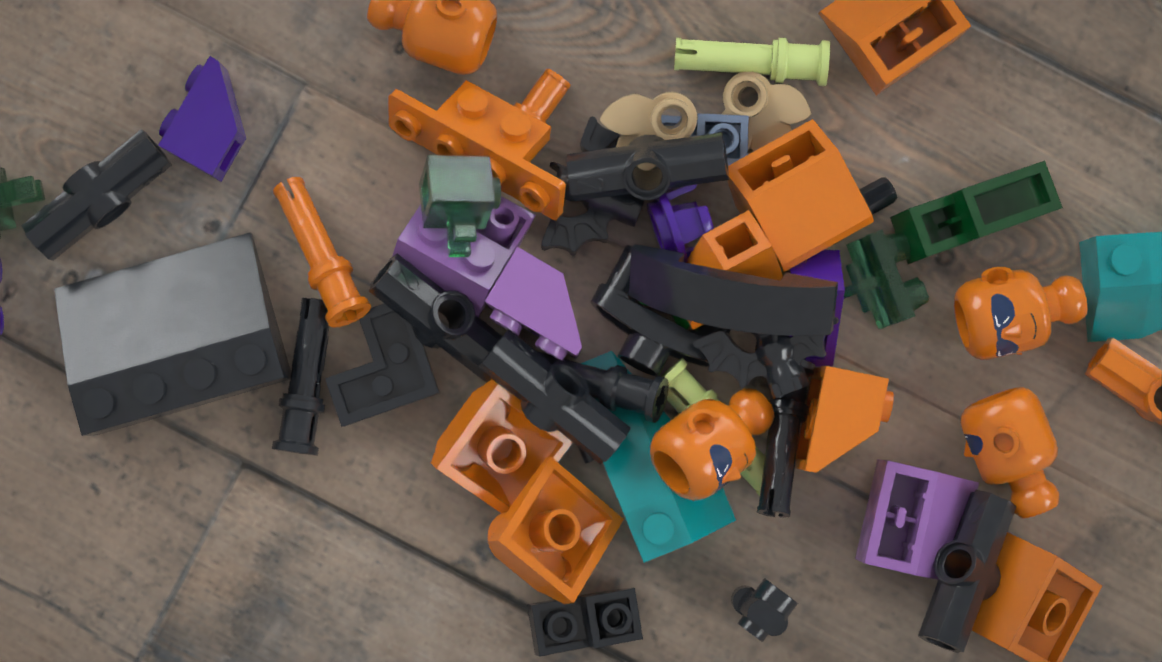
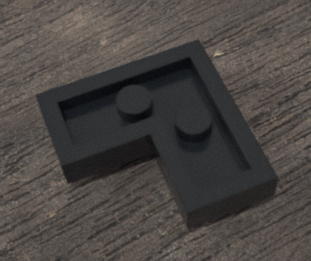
M385 304L372 307L364 317L359 319L373 362L325 378L341 427L440 394L425 347L415 337L412 325Z

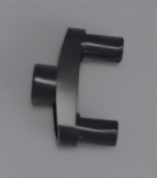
M626 245L606 284H599L591 300L592 306L605 319L628 335L618 357L633 368L655 377L660 375L669 356L678 360L683 357L688 363L709 367L706 356L698 348L694 347L693 342L721 330L729 334L731 330L703 324L698 327L697 331H689L637 304L636 300L629 295L632 246Z

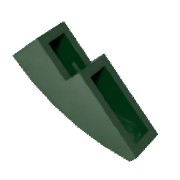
M1044 160L911 207L891 216L890 219L908 265L1046 215L1063 207Z

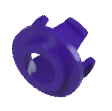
M697 184L667 189L662 196L655 198L653 202L647 203L649 218L660 249L684 253V263L688 261V257L695 248V246L685 248L684 244L714 229L707 206H698L696 201L671 205L669 200L695 189Z

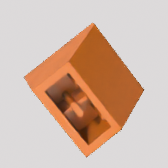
M835 0L818 13L876 96L954 43L971 27L953 0Z
M813 119L728 166L729 180L727 182L736 208L741 214L748 210L751 212L772 244L779 266L784 272L874 222L873 215L839 150Z

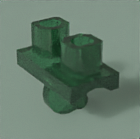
M881 229L846 244L853 263L845 266L852 285L845 287L844 299L856 295L863 313L872 311L878 329L915 317L914 311L929 302L930 298L924 282L918 277L902 282L896 263L909 259L911 253L904 233L884 235Z

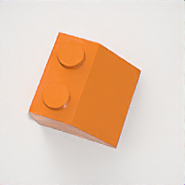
M830 366L815 368L814 375L810 379L806 405L810 407L809 416L801 424L795 469L816 473L877 433L880 422L887 423L889 421L893 408L894 392L887 391L889 379Z
M1007 532L996 562L1001 575L999 587L990 598L982 601L972 631L1028 662H1063L1102 585L1058 556Z

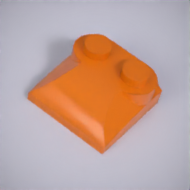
M491 379L470 395L440 436L431 464L498 512L504 513L509 510L544 459L552 457L559 462L573 442L558 430L547 432L533 425L522 411L521 400Z
M546 457L509 510L499 514L491 522L488 530V544L491 552L498 560L536 591L563 604L574 603L624 519L552 457Z

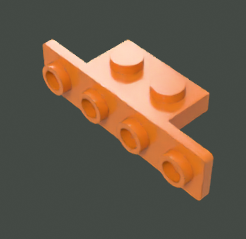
M467 80L437 111L398 89H395L388 96L389 127L401 138L421 145L435 153L442 161L448 164H454L467 172L474 170L482 183L488 187L497 188L519 200L526 208L533 212H540L552 220H557L561 216L564 207L565 182L530 163L550 140V125Z

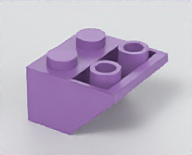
M446 165L397 239L392 257L398 253L443 290L459 291L466 295L474 306L475 315L479 317L487 305L485 303L486 298L515 249L520 247L536 215L497 193L482 194L476 191L465 175Z
M517 247L485 300L488 307L494 310L490 318L493 322L506 330L509 329L517 336L523 328L538 336L539 338L535 343L536 347L557 359L563 360L567 354L577 359L582 350V344L563 273Z
M877 459L855 559L865 564L939 580L934 570L935 557L946 543L953 541L970 493L978 490L979 483L940 472Z

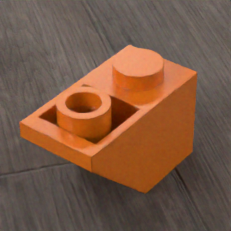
M749 210L703 234L686 262L779 281L783 278L773 246ZM687 320L693 330L703 325Z

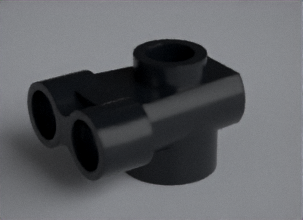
M766 578L763 579L756 590L744 585L736 588L731 596L732 606L739 614L743 615L738 624L761 642L768 635L779 636L784 633L788 626V617L798 605L795 600Z

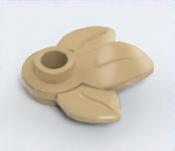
M756 72L738 73L727 82L724 88L723 103L725 110L722 114L749 116L748 150L751 148L753 151H756L792 131L790 124L799 123L811 116L807 100L800 91L790 85H771L766 77ZM752 87L758 93V100L755 105L746 107L741 102V94L746 88Z
M665 92L654 99L639 94H630L610 104L601 115L600 121L608 129L621 134L616 147L629 146V143L636 137L645 134L656 135L664 140L690 137L697 124V112L691 100L678 92ZM669 108L677 109L680 112V120L674 126H666L661 121L663 112ZM642 163L638 167L644 171H649L656 167V165Z

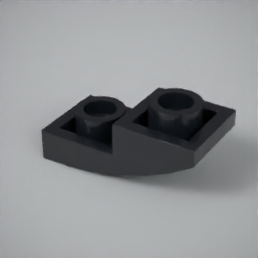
M635 588L578 595L575 602L563 604L555 599L527 604L534 652L539 657L587 647L595 649L643 639Z

